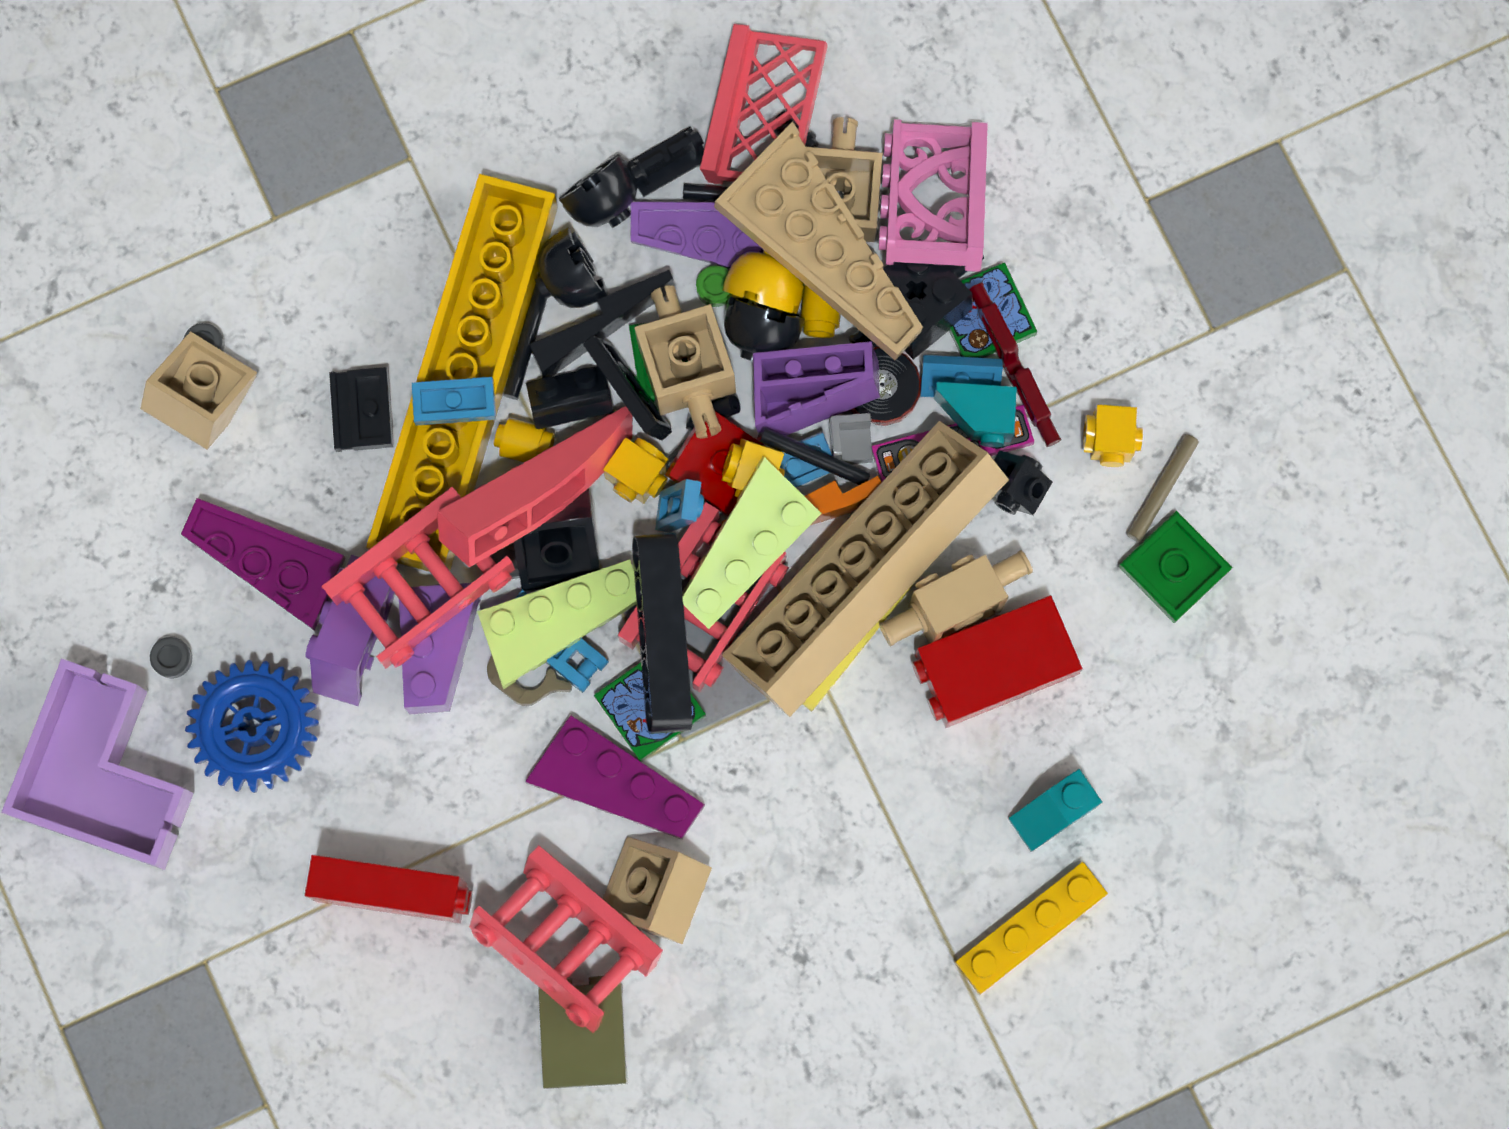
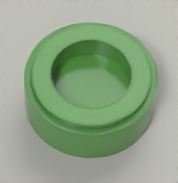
M710 266L698 275L696 291L699 299L704 304H711L712 307H721L728 303L730 295L733 294L722 289L729 270L721 266Z

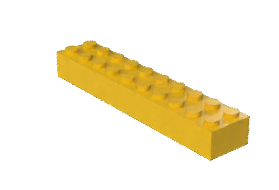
M483 174L478 175L416 382L493 377L495 411L497 415L536 284L535 278L539 274L537 267L538 254L544 243L549 240L558 210L555 193ZM411 397L366 545L368 550L451 487L456 490L461 498L474 491L495 420L416 426L413 415V398ZM437 529L428 536L430 538L429 545L447 568L451 570L455 554L439 541V531ZM408 551L396 560L399 564L430 572L416 553L410 554Z

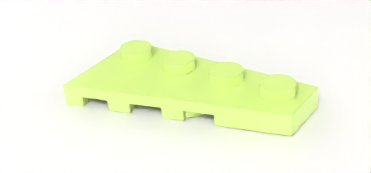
M762 456L756 466V470L747 486L743 488L726 522L724 521L716 534L717 537L709 551L702 558L682 592L683 605L708 629L822 514L764 456Z
M629 559L477 611L503 689L515 683L518 678L529 671L537 669L563 649L571 647L594 629L602 627L636 605L634 569Z

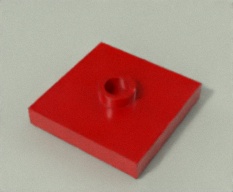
M715 412L718 423L721 426V431L711 436L708 424L704 422L708 438H697L694 427L665 476L676 483L685 479L701 482L700 494L704 496V502L712 505L728 517L738 497L734 496L736 489L730 487L727 482L721 481L728 451L733 443L739 445L741 438L763 444Z

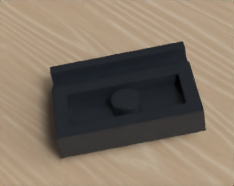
M598 366L582 368L578 371L558 376L543 377L526 383L536 429L614 412L606 378Z
M387 367L347 370V372L341 373L329 372L335 451L342 452V450L352 449L357 451L393 447Z

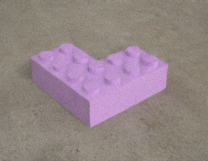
M61 659L1 813L165 870L178 836L172 833L171 829L173 825L181 828L194 793L172 783L119 766L147 691L137 684L105 673L102 675L96 670Z

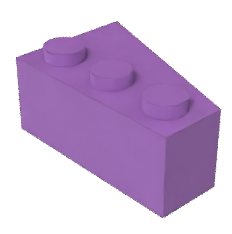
M872 341L753 353L755 427L758 433L764 426L786 436L831 418V416L880 398L879 363Z
M351 555L347 566L359 557ZM340 567L337 574L345 568ZM375 576L363 586L365 588L363 593L386 622L395 593L383 578L378 579ZM326 601L320 615L321 630L318 636H311L305 657L310 659L313 693L359 706L362 697L359 682L364 670H371L374 658L370 657L377 637L351 603L345 604L343 601L336 606L333 601Z
M460 583V584L462 585L463 588H466V587H467L468 585H470L471 583ZM441 585L411 587L431 614L451 599ZM482 595L412 648L415 652L414 655L402 664L404 708L409 714L450 712L463 666V658L468 640L472 634L473 622ZM399 599L400 634L402 637L415 627L418 622Z

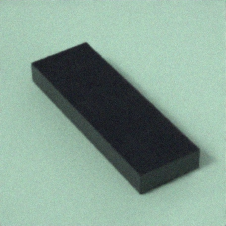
M591 336L583 343V346L644 433L661 441L671 434L672 428L662 415L660 416L659 410L612 343L597 336Z

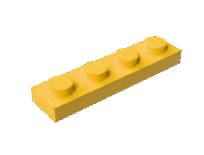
M1081 862L954 963L977 993L981 995L1108 893L1084 862Z

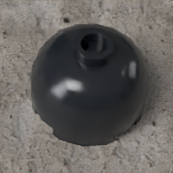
M619 154L596 167L597 170L583 180L577 181L559 197L560 202L563 204L562 207L576 222L587 227H599L609 223L614 228L631 215L627 208L635 200L637 182L631 167Z
M569 227L555 234L544 243L537 259L540 276L535 278V282L545 299L553 296L560 305L568 308H584L596 303L599 298L608 295L603 278L597 281L594 279L596 272L592 265L594 262L576 233H571Z
M730 295L725 310L724 328L731 344L742 350L740 357L754 362L753 353L789 350L796 345L805 318L799 317V314L789 313L760 303L752 302L751 305L748 304L749 299L745 297Z

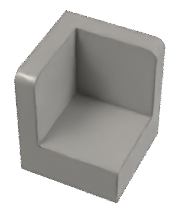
M870 413L831 416L830 438L832 456L849 464L872 463Z

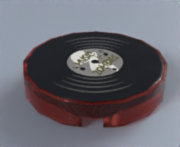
M875 347L874 350L879 363L880 398L850 410L853 414L870 413L871 423L879 426H888L901 422L912 413L920 398L921 378L917 366L906 354L902 353L894 360L880 347Z

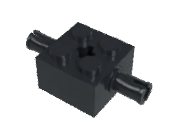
M894 262V265H887L883 268L894 287L899 288L923 326L921 333L904 350L913 360L972 311V292L959 280L967 272L965 271V266ZM860 330L848 337L850 343L872 341ZM872 341L873 347L875 348L877 345Z

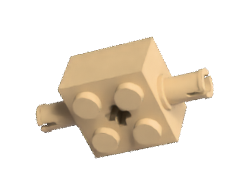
M844 117L835 118L833 120L832 149L806 148L808 151H812L818 160V167L828 183L833 184L837 191L844 192L842 200L864 233V240L866 242H875L882 153L855 151L858 121L848 118L847 132L843 133Z
M664 286L667 302L664 300L661 288H657L651 293V298L654 301L660 320L634 328L638 348L660 416L689 408L697 438H708L704 422H707L711 436H714L721 431V426L718 423L711 400L736 393L735 375L712 306L710 304L682 313L675 287ZM688 358V362H683L682 359Z
M1020 550L991 566L986 555L977 559L973 555H968L955 562L951 566L953 570L945 576L939 578L938 574L934 573L916 583L917 589L913 591L909 603L910 609L885 622L879 623L885 640L891 647L900 640L922 630L930 644L970 628L1001 612L1009 598L1004 586L1033 572L1025 553Z

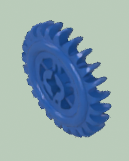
M248 660L243 672L239 670L235 663H232L230 665V676L226 677L220 670H217L215 672L217 680L215 685L208 681H203L202 683L207 694L205 696L193 695V700L200 707L199 709H190L186 712L189 717L196 720V723L185 727L187 733L196 735V738L191 740L187 747L192 750L201 749L194 758L196 764L209 761L204 771L205 776L211 777L214 773L220 771L218 776V784L220 786H225L232 777L233 788L237 792L241 791L244 782L247 781L249 789L256 793L259 780H262L268 789L273 790V776L277 775L284 782H289L286 771L288 766L296 771H302V767L296 757H312V754L303 745L306 742L318 741L316 736L307 732V728L318 726L319 721L315 718L306 717V714L315 710L317 706L312 702L302 703V700L310 693L308 688L294 691L295 686L299 682L298 676H291L283 681L286 672L283 666L278 667L270 674V663L268 661H264L259 670L256 671L253 661ZM255 697L253 706L244 707L239 711L232 706L243 698ZM261 698L271 702L276 709L264 713L260 710ZM229 709L235 713L232 724L222 726L226 712ZM253 718L262 723V725L256 727L257 734L254 736L245 731V729L250 727V720ZM281 725L278 738L273 743L270 739L272 738L274 727ZM235 739H240L244 742L242 754L230 748L227 742ZM266 743L271 746L259 754L248 755L251 747H259Z

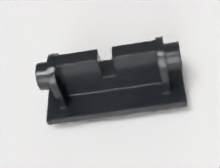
M688 127L627 162L636 177L637 188L643 198L701 165L704 153L702 145L704 142L697 130L693 132L692 128Z

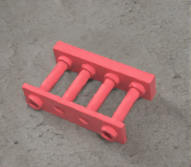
M453 487L322 585V588L336 606L343 601L345 604L351 603L386 648L376 656L385 669L392 664L394 667H398L405 663L415 653L412 648L489 589L492 592H496L512 579L510 573L515 568L508 556L497 564L491 556H488L476 563L483 572V575L466 588H463L429 545L430 538L428 536L438 529L437 511L461 498ZM408 551L410 554L416 553L451 598L432 614L396 569L398 565L396 560ZM375 576L378 579L383 578L418 622L415 627L400 638L396 636L363 593L365 591L363 586Z
M707 502L704 503L700 517L697 518L696 522L691 523L678 543L681 576L683 575L686 578L694 574L700 563V558L696 556V553L704 542L708 545L713 543L717 537L716 534L722 526L717 522L719 520V510ZM786 552L763 573L750 594L745 592L735 602L741 609L729 627L716 621L708 629L683 605L684 619L719 640L707 661L687 649L688 669L698 674L692 682L693 689L701 692L705 684L709 687L714 685L724 668L719 664L723 658L721 655L731 646L770 584L777 587L789 569L788 566L784 565ZM637 606L618 634L619 641L632 650L639 641Z
M538 845L526 861L523 873L526 875L527 880L492 916L482 907L478 906L473 911L469 928L472 929L474 937L486 947L492 946L566 1010L568 1018L575 1025L581 1028L586 1027L594 1033L599 1028L605 1013L598 1007L601 1002L631 970H638L647 977L657 966L663 949ZM539 891H545L557 901L558 906L521 942L504 926ZM569 917H576L588 927L589 932L553 969L536 952ZM607 943L619 954L620 959L584 995L569 983L567 979L600 944Z

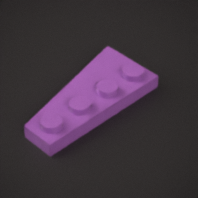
M715 202L631 203V243L727 268H731L732 264L745 253H763L764 251L763 248L714 208Z

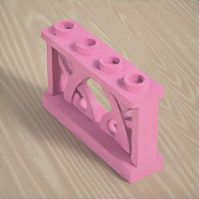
M894 119L893 133H885L884 157H891V164H883L882 187L890 188L889 195H882L880 213V218L888 219V226H880L879 250H886V265H894V262L965 266V271L981 272L984 249L988 123L972 122V127L909 124L902 123V120ZM907 146L928 147L932 151L933 156L928 158L922 149L916 148L915 152L918 157L910 159L904 154V149ZM941 148H951L952 150L942 152ZM899 167H901L905 171H908V173L905 174L900 181ZM951 168L952 175L956 171H961L965 176L955 179L950 176L947 169ZM938 173L941 181L949 189L958 193L968 194V196L948 201L939 209L937 215H934L914 197L912 191L924 180ZM897 202H898L899 205L902 207V209L906 212L905 214H902V215H900V216H898V217H897ZM951 212H959L963 215V218L960 220H955L950 216L949 222L945 221L946 216ZM904 227H912L915 231L911 234V238L919 237L924 232V229L929 231L930 234L923 241L904 240L900 236V231ZM938 237H940V238L945 239V240L950 241V242H936V241H937Z

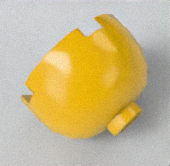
M764 250L763 253L748 252L741 255L732 264L722 290L742 298L744 296L747 299L772 308L797 314L802 300L804 285L802 281Z

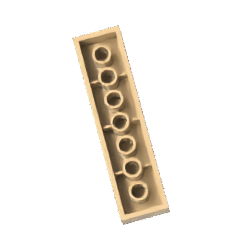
M939 421L721 656L749 684L786 715L791 717L1009 479L988 452Z

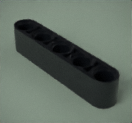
M675 533L635 535L632 540V556L647 729L649 734L690 731L692 728V706L677 537Z

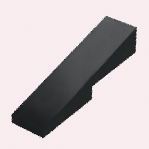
M670 270L599 298L597 305L600 315L529 344L542 378L554 376L586 353L587 350L583 343L591 336L606 339L652 306L654 301L651 298V293L657 288H661L663 297L666 296L664 286H674Z

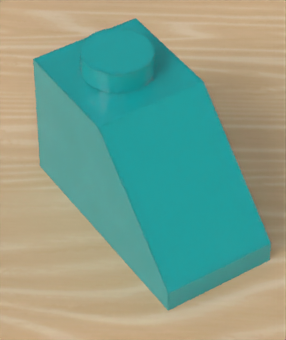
M948 382L936 383L934 400L971 440L981 441L980 444L985 447H1002L1004 442L1011 443L1015 434L1017 387Z
M1078 769L1009 817L1008 820L1030 852H1032L1096 809L1103 802L1081 770Z

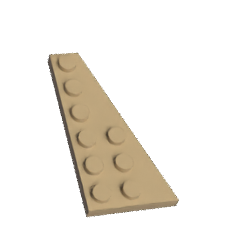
M792 121L715 201L714 208L890 357L896 360L921 333L923 326L899 288L894 287L883 270L884 265L876 253L873 254L864 240L865 235L833 184H829L818 167V160L812 151L807 150L799 137L800 132Z

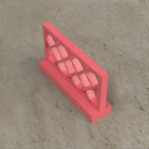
M733 25L700 170L708 183L723 185V181L734 182L743 172L730 170L732 159L747 149L755 160L757 156L750 146L768 134L775 140L777 136L774 130L790 119H793L798 126L799 137L804 145L806 144L828 47L826 41L754 32L747 25ZM759 44L775 46L780 52L779 56L763 67L756 59ZM802 50L815 51L814 62L799 72L790 58ZM784 62H787L795 75L776 87L767 74ZM754 65H755L758 70L753 73V69H754ZM810 76L809 83L805 81V78ZM764 77L772 91L753 103L748 95L749 86ZM801 82L807 91L806 97L791 108L782 94ZM778 97L787 111L768 124L759 110ZM747 101L750 106L744 109ZM802 112L801 118L799 120L796 115ZM755 113L764 127L745 139L739 131L741 122ZM737 138L741 141L738 145H736Z

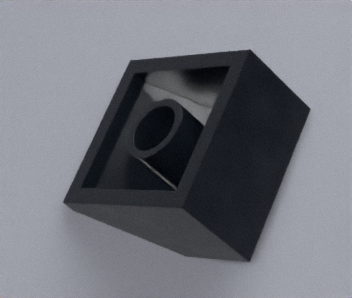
M589 488L557 515L534 531L514 541L523 591L548 588L600 570Z

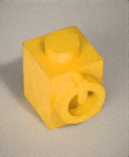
M1097 405L1093 415L1085 416L1083 449L1085 453H1091L1090 460H1099L1100 465L1105 467H1122L1124 462L1130 463L1135 451H1141L1143 429L1136 427L1137 407Z
M625 438L603 469L605 479L615 485L613 491L620 497L631 503L634 499H637L645 504L649 496L656 498L667 483L668 478L664 475L666 473L665 464L669 459L656 447L641 438H637L634 443Z
M741 438L740 444L733 443L728 451L721 481L727 482L730 487L735 488L734 496L739 497L743 488L747 486L762 456L784 476L785 469L780 468L784 453Z

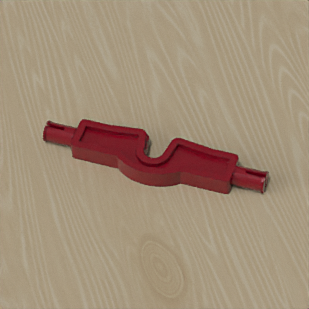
M984 283L972 286L969 290L972 292V298L979 310V318L996 350L998 358L1002 359L1006 376L1011 385L1017 387V394L1033 426L1038 428L1046 447L1057 444L1062 439L1050 419L1051 412L1030 369L1022 366L1018 356V345L996 303H992Z

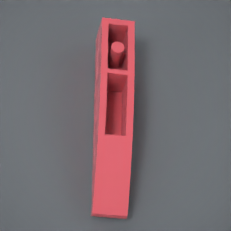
M624 406L616 412L606 415L598 422L582 431L576 432L557 445L544 450L523 464L513 467L507 473L487 484L481 485L473 492L437 511L439 541L468 567H471L534 531L557 515L584 493L604 473L603 469L623 440L627 438L631 441L633 416L628 408Z

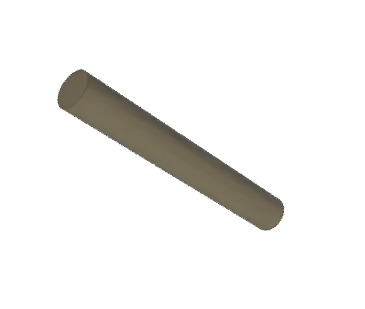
M1185 434L1128 531L1127 536L1136 542L1142 541L1199 444L1195 437Z

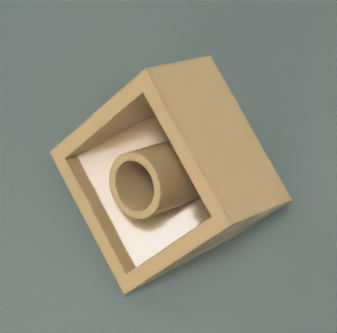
M190 331L147 379L140 409L208 450L231 422L255 380L257 372Z
M627 837L603 900L636 928L683 944L712 867L680 852Z

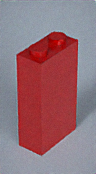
M1052 595L919 647L915 653L917 660L912 662L919 683L927 682L932 697L927 699L935 721L942 719L945 728L1075 677L1083 670Z
M311 855L304 895L319 903L461 923L462 914L469 915L472 903V891L467 887V882L459 876Z

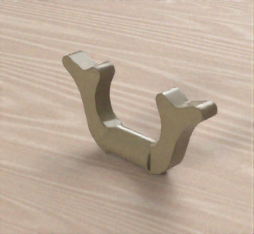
M492 656L487 665V675L490 682L521 706H532L555 692L572 691V685L557 679L553 669L547 670L543 683L534 690L524 689L516 682L503 689Z

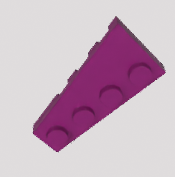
M196 498L181 532V535L314 631L320 620L323 606L329 598L322 585L337 574L346 559L340 553L199 498Z
M570 715L525 781L526 784L545 789L559 796L595 807L598 810L620 816L679 839L684 838L705 807V804L572 715Z

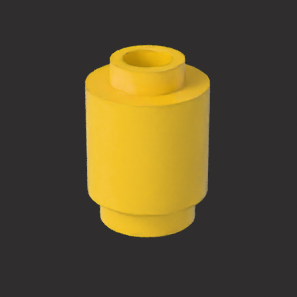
M805 285L801 317L805 318L803 334L815 338L834 337L835 329L840 326L841 314Z
M509 418L506 425H498L494 447L500 448L499 456L526 462L544 450L553 447L555 433L547 432L546 428L536 429L535 424Z

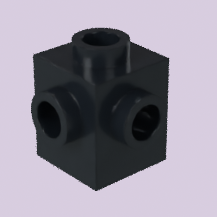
M999 450L994 461L1009 480L995 494V505L1012 515L1020 511L1034 516L1053 482L1041 471L1043 466L1035 459L1026 455L1019 456Z

